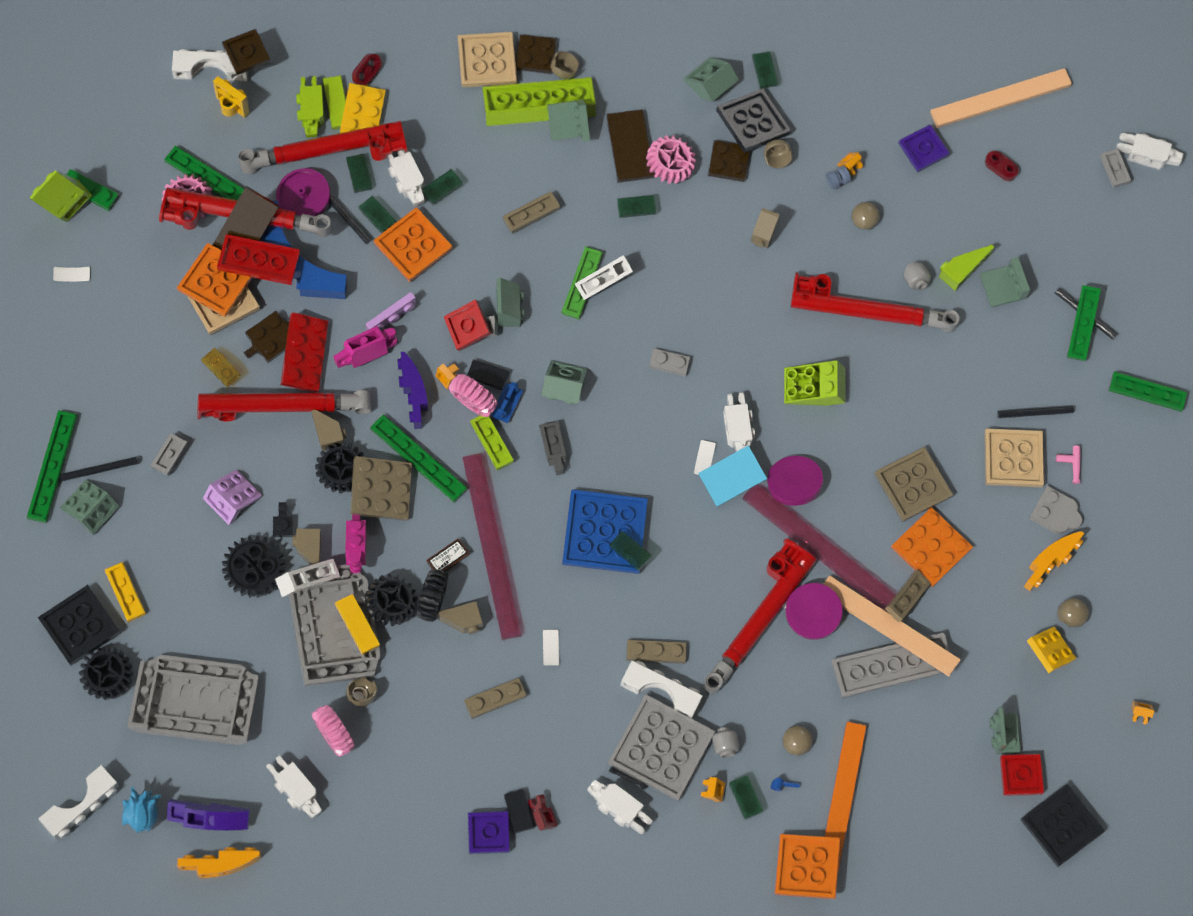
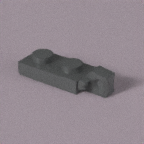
M556 421L541 424L539 428L549 466L554 465L556 475L564 474L562 464L566 463V453L559 423Z

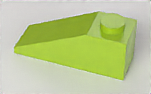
M989 245L953 257L949 262L945 261L940 267L939 278L956 291L992 254L994 246Z

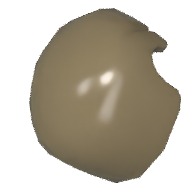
M565 51L557 52L551 61V69L557 77L570 79L577 73L579 61L575 56Z
M778 139L767 143L764 148L766 164L772 168L788 166L792 160V151L788 142Z
M862 202L855 206L851 218L854 225L858 228L870 230L879 224L880 212L874 204Z
M1077 598L1064 600L1057 610L1059 621L1067 624L1069 627L1082 626L1087 622L1090 615L1085 602Z
M366 677L351 681L347 686L346 694L352 704L367 706L374 701L378 689L375 681L371 682Z
M799 725L787 729L782 738L783 747L788 753L795 756L809 752L814 743L810 731Z

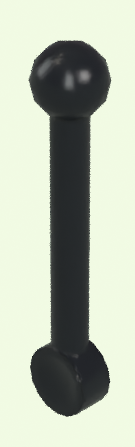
M610 767L609 769L610 773L639 785L641 789L648 787L646 783L629 777L615 768Z

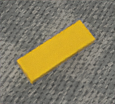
M123 562L105 569L127 622L146 615Z
M351 594L336 601L335 606L361 654L363 655L379 647L380 643L354 595Z

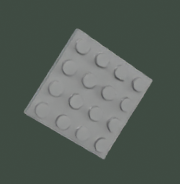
M645 694L610 757L608 764L678 801L715 731Z

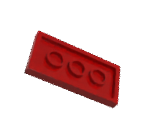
M226 234L217 270L292 285L300 249Z
M294 312L290 314L280 385L313 393L319 391L328 320Z

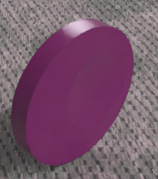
M301 168L288 173L280 181L276 192L279 207L287 211H297V215L300 216L302 214L313 216L322 214L327 209L331 198V190L324 176L308 168Z
M785 457L777 461L770 468L767 476L768 489L770 494L783 504L791 506L804 505L813 501L820 494L823 488V474L818 464L807 457Z
M820 583L804 584L794 590L788 598L786 619L790 628L800 637L809 640L823 639L830 636L838 628L842 619V604L838 595L828 586Z

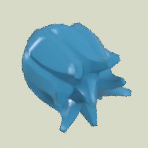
M131 787L130 799L122 801V825L125 826L129 823L136 832L150 831L156 823L158 813L157 800L162 795L151 796L152 790L149 792L145 790L139 795L134 787Z

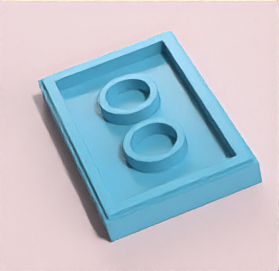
M749 445L698 473L716 507L767 480Z

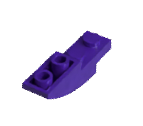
M403 351L401 352V358L397 359L398 370H402V376H399V388L403 387L404 394H408V405H412L413 411H409L410 423H414V429H421V411L428 410L426 390L417 367Z
M174 799L168 801L167 821L183 823V827L216 831L248 830L250 809L211 803L208 806Z

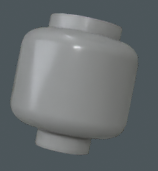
M912 262L906 266L903 273L909 288L913 290L925 289L931 280V276L923 263Z
M729 727L718 729V733L712 737L714 752L720 755L721 758L735 756L740 748L737 732L730 730Z

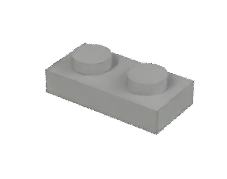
M1119 149L1101 153L1100 159L1112 188L1130 184L1131 179Z
M653 348L649 368L686 377L690 357Z
M170 433L153 460L151 468L169 476L187 447V441Z

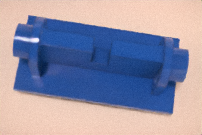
M517 383L505 384L497 401L498 404L490 416L506 423L509 422L523 393L522 389L517 388Z

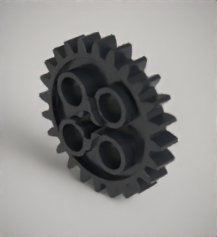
M249 535L248 541H245L242 537L241 544L234 541L235 548L228 547L230 554H224L227 560L222 561V565L225 566L222 572L226 574L224 580H230L228 587L234 586L233 590L235 593L240 590L241 596L247 592L249 598L252 597L253 593L259 598L260 592L267 596V589L274 592L273 585L278 586L275 579L282 576L281 573L286 572L285 568L282 567L286 564L285 560L281 559L284 557L283 552L278 553L280 550L279 546L273 548L274 541L267 543V537L260 541L259 535L256 536L255 540H252V537ZM255 550L261 552L257 557L251 556V553ZM243 554H246L249 557L252 564L254 566H257L260 574H262L265 577L264 580L260 578V576L253 567H250L249 561L243 556ZM238 562L245 563L243 568L235 567ZM265 565L272 566L270 571L262 570ZM254 576L257 578L254 583L247 582L249 577Z

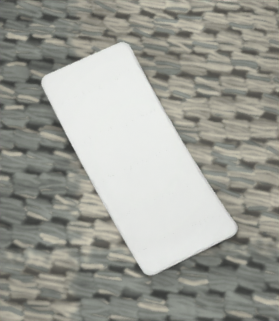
M54 267L53 280L64 282L89 281L90 267Z
M701 440L694 474L699 475V472L711 466L715 443Z
M543 630L544 665H559L558 630Z

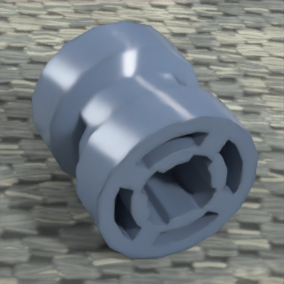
M843 165L838 167L836 171L826 173L827 182L833 190L841 184L851 182L850 174Z

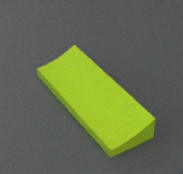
M591 77L482 87L486 126L549 121L548 104L584 99L586 104L587 117H596V102Z

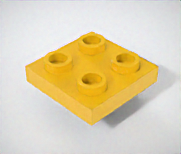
M217 76L213 80L216 98L220 100L222 114L231 117L238 113L246 118L250 113L246 93L241 89L237 90L227 79H221ZM226 104H233L230 107L225 106Z
M1055 626L1027 640L1048 673L1076 659Z

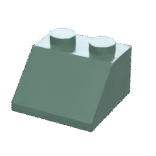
M711 57L683 78L702 99L711 102L719 99L723 92L731 89L733 84L738 81L729 62Z
M497 278L498 327H520V321L524 320V309H520V303L523 302V291H519V284L503 278Z
M551 360L545 374L541 395L551 400L559 399L568 404H578L588 369Z

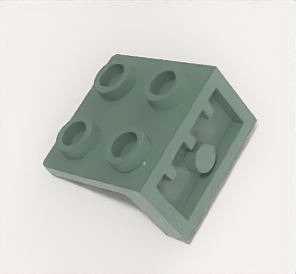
M584 99L547 105L550 133L553 141L581 137L583 142L590 141Z
M1018 257L1012 258L1006 267L980 273V278L991 307L1024 300L1030 292Z
M85 480L60 508L77 519L89 533L94 535L118 509L119 505L106 491Z
M998 707L993 716L990 717V729H993L994 737L991 738L992 749H995V754H1019L1020 742L1017 714H1004L1003 707Z

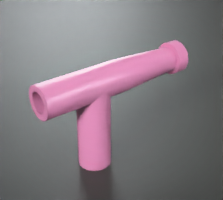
M1073 446V455L1056 454V462L1073 463V484H1079L1080 446Z

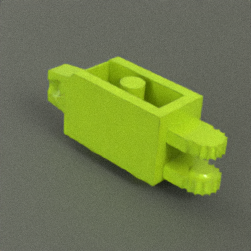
M305 76L301 77L300 93H296L297 105L300 104L301 109L297 110V119L302 123L306 138L317 137L318 127L324 124L322 85H317L316 76H312V86H306Z

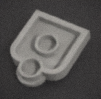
M1046 486L1029 517V520L1055 534H1063L1067 529H1077L1082 523V517L1077 512V503L1049 486Z

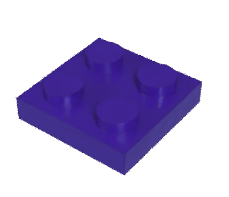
M931 125L900 139L898 142L917 172L949 156L948 150Z
M508 811L468 813L469 854L509 853Z

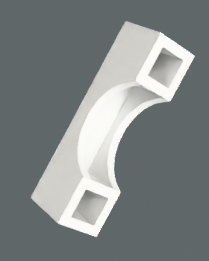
M185 49L173 51L172 74L174 79H193L199 70L206 67H215L221 69L227 75L229 81H247L248 71L236 75L224 51L207 52L205 50L188 51Z
M631 661L621 680L620 686L636 694L648 688L662 689L671 697L674 710L691 719L693 718L702 699V695H700L697 689L692 687L688 689L682 686L679 680L673 678L670 680L664 677L665 675L658 670L652 671L647 668L646 664L640 661Z
M102 765L86 777L87 794L79 805L69 809L59 808L54 805L38 818L56 840L66 837L70 833L69 829L75 824H81L90 811H96L102 805L101 802L104 799L111 798L118 791L117 788L119 786Z

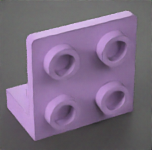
M234 470L211 483L203 499L230 525L235 521L241 509L257 501L262 495L238 470Z

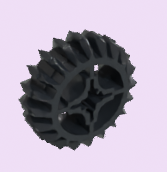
M341 442L339 447L334 443L332 449L327 446V453L321 451V457H317L316 460L319 464L315 465V469L318 470L316 476L320 477L319 482L321 484L325 483L324 488L327 489L331 486V492H334L337 488L340 494L342 489H346V492L349 493V487H352L353 475L348 479H345V476L353 474V464L346 461L345 456L354 460L355 456L363 457L364 454L363 452H358L357 446L352 449V444L350 443L347 447H344V442ZM338 456L337 460L329 462L332 458ZM342 461L344 467L340 475L339 466H341ZM326 471H330V473L336 474L338 476V480L330 477Z
M431 569L429 571L418 602V618L427 622H434L436 620L447 589L448 573L438 569Z
M388 574L386 578L381 575L379 580L374 579L373 584L368 586L369 591L365 593V596L368 597L365 599V604L369 605L366 611H373L370 616L374 617L376 615L378 617L376 621L380 622L383 620L384 626L388 622H390L391 626H395L396 622L401 625L403 620L408 621L410 619L409 616H413L415 613L413 609L417 607L415 603L417 596H413L416 589H410L412 584H405V578L399 580L398 574L394 578H392L391 574ZM390 587L394 588V590L389 591L387 589L383 590L382 588ZM395 595L393 597V602H391L388 606L389 598ZM378 600L382 602L383 607L379 605ZM393 609V610H395V611H398V610H399L400 612H398V613H391V612H388V610Z
M106 646L105 652H102L101 648L97 649V654L91 651L92 657L84 658L87 664L81 663L80 666L84 670L79 671V675L82 676L79 679L80 683L84 684L83 689L88 690L90 696L95 693L96 699H99L102 695L103 700H107L108 695L115 699L114 693H118L121 696V689L128 690L125 683H132V680L128 677L133 676V671H130L133 666L131 663H128L129 658L124 657L122 651L117 654L116 648H113L110 652L109 647ZM106 660L103 665H96L100 661ZM114 661L118 662L121 665V675L113 670ZM109 670L110 674H106V677H104L102 673ZM91 672L99 676L98 686L91 682ZM109 682H116L114 685L106 687Z

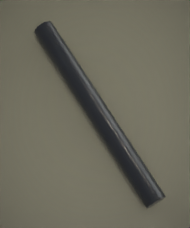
M331 195L329 204L365 244L370 243L372 239Z
M1058 288L1055 294L1077 311L1078 302L1061 288ZM1095 317L1093 325L1113 340L1117 334Z
M1073 406L997 411V417L1012 418L1073 413Z
M137 457L63 473L60 474L61 481H67L136 465L138 461Z

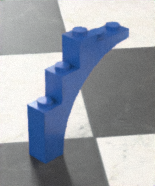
M271 200L279 205L277 200ZM268 225L259 240L293 248L280 227ZM299 255L294 278H297L296 289H299L300 296L346 299V274L333 273L318 268Z

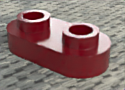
M369 53L363 57L352 72V80L355 84L365 86L372 80L381 68L382 61L380 56Z
M990 151L986 155V167L1005 181H1013L1017 177L1019 172L1018 166L1002 153Z

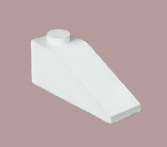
M623 255L575 283L585 300L633 273V270Z
M330 559L287 572L275 580L281 596L284 597L336 579L340 575L334 559Z

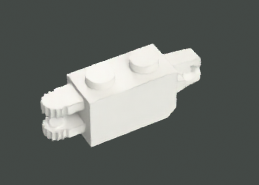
M1127 133L1120 134L1119 139L1121 141L1132 144H1117L1119 151L1129 154V161L1155 169H1161L1165 164L1179 166L1182 161L1183 153L1172 149V144L1167 143L1163 139H1154L1146 134L1138 133L1136 136Z
M403 150L396 151L399 155L398 157L394 158L393 154L388 155L387 158L390 162L388 171L392 178L395 177L397 181L396 187L398 192L403 193L405 199L409 198L414 206L424 203L422 193L424 179L411 153L407 152L404 154Z
M739 393L738 405H733L732 394H727L728 406H724L723 411L727 443L730 447H735L736 452L748 445L750 447L752 439H755L754 428L750 426L752 411L748 410V405L745 404L744 393Z
M278 756L276 760L283 767L280 773L270 763L266 766L274 776L276 782L274 786L281 794L285 792L289 797L287 802L293 809L297 807L312 819L322 812L315 800L317 795L316 789L293 762L287 765L281 756Z
M594 780L588 787L587 791L597 800L598 809L605 815L609 813L613 816L614 821L621 827L624 825L627 828L631 827L643 835L645 830L634 822L636 817L648 825L653 822L652 819L642 812L644 805L616 784H609L607 787Z

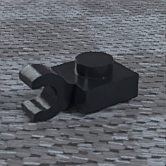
M279 502V516L273 517V537H293V517L287 516L286 502Z

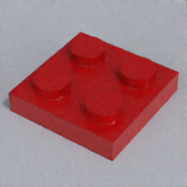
M476 299L444 316L454 345L459 351L492 334L480 304Z
M1040 754L1000 756L1003 796L1044 794Z

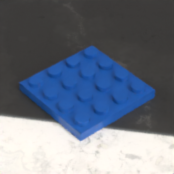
M571 489L562 565L639 574L648 498Z

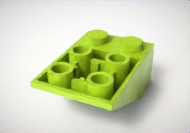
M54 170V172L46 176V180L40 186L34 189L33 194L29 198L60 220L68 222L91 198L92 194L77 179Z
M836 360L784 368V403L821 406L845 404V367Z

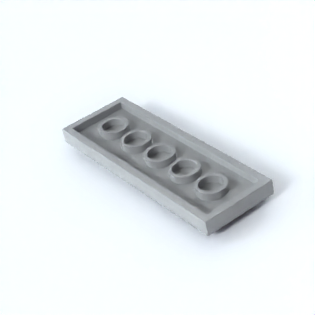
M944 633L926 637L950 652ZM899 644L831 660L841 698L944 674Z

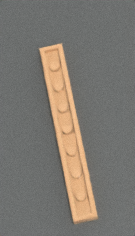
M1064 68L932 109L930 114L936 127L939 128L1070 87L1072 83Z
M830 575L823 583V585L828 586L838 595L843 609L950 677L960 663L961 659L905 623L897 622L891 614Z

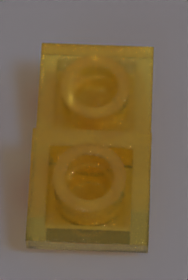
M215 347L201 359V362L226 388L241 376Z

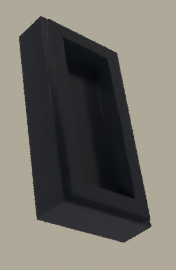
M473 359L467 376L473 378L476 382L503 390L509 371Z
M523 789L504 794L514 834L534 829Z

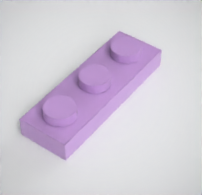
M410 292L365 324L366 331L376 326L382 331L389 323H395L400 318V315L412 311L416 305L415 296Z

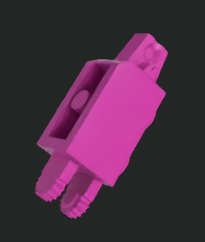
M376 326L347 339L343 343L344 349L333 356L335 364L338 368L350 364L353 368H356L387 354V349L395 346L398 342L397 337H395L396 331L394 328L380 331Z
M352 515V520L346 521V565H350V571L353 574L360 573L362 565H366V520H361L360 515Z

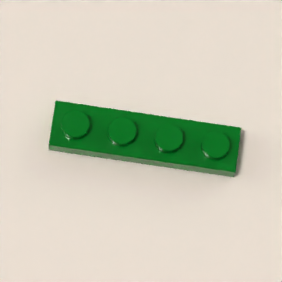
M1082 285L1067 358L1086 361L1101 291L1100 288Z
M1113 372L1108 390L1180 412L1184 408L1187 392Z

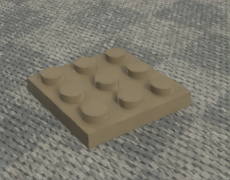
M925 447L874 473L902 522L953 497L951 490Z
M355 456L350 514L407 521L409 518L412 463Z

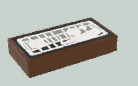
M456 539L426 561L431 569L446 572L468 557L469 552L461 541Z

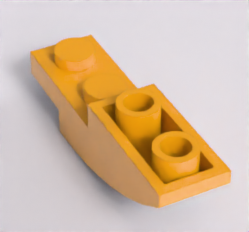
M1080 531L1065 536L1042 551L1031 563L1029 568L1034 573L1024 587L1029 591L1033 587L1038 588L1044 580L1042 575L1045 572L1049 574L1055 565L1058 568L1062 563L1066 565L1073 556L1070 552L1073 549L1078 550L1084 542L1081 538L1085 533Z
M227 847L224 848V851H219L218 859H215V856L205 855L203 859L195 858L193 855H184L183 858H178L177 867L179 870H197L199 878L220 877L253 865L261 859V853L256 851V848H244V851H236V848Z

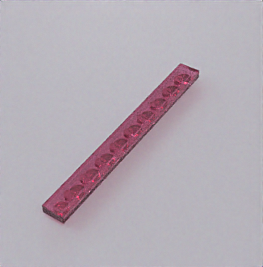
M480 453L464 456L462 460L501 640L521 637L482 455Z
M760 486L752 487L743 496L745 502L869 601L889 613L885 607L895 596L893 592Z

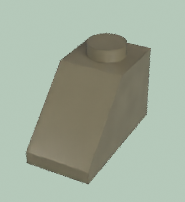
M762 208L752 233L751 242L758 247L768 249L776 231L780 215Z
M311 410L321 450L326 451L327 446L332 449L334 443L339 447L340 443L347 439L344 428H340L339 422L317 410Z
M296 529V535H293L292 544L293 547H296L297 553L309 565L320 563V529Z
M476 601L438 612L439 621L463 634H475L483 628Z

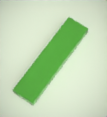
M585 246L564 303L562 315L580 319L586 299H583L575 283L597 271L603 252Z

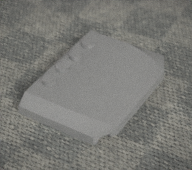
M336 565L340 575L336 579L289 595L302 679L305 687L374 676L380 658L379 647L362 655L335 606L336 601L353 594L377 638L374 617L370 616L373 611H366L367 606H369L365 604V599L368 598L365 596V593L369 591L368 581L361 573H351L350 565Z
M167 655L156 656V659L146 662L145 660L140 661L127 724L128 729L145 734L233 745L247 744L259 677L256 674L253 675L239 664Z

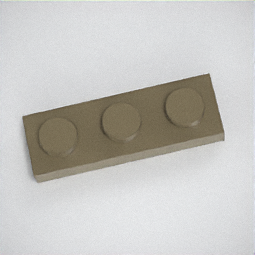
M550 191L504 215L503 221L511 234L559 210L560 205Z
M918 569L915 570L885 609L897 622H900L927 589L930 582Z
M627 640L626 661L685 664L686 643Z
M517 678L464 700L471 719H474L526 698V693L520 679Z

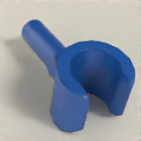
M776 778L772 781L770 788L775 791H781L782 786L799 788L800 783L787 782L781 778Z

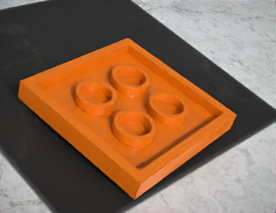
M417 207L373 240L378 249L409 282L453 249V246Z
M207 243L177 286V290L226 317L253 277L217 270L221 250Z
M931 507L891 548L914 570L918 569L927 578L930 585L934 587L972 550L973 546Z
M780 834L775 894L836 899L841 839Z

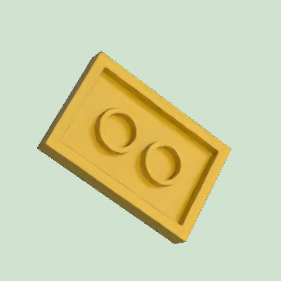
M349 83L340 133L379 125L386 90Z

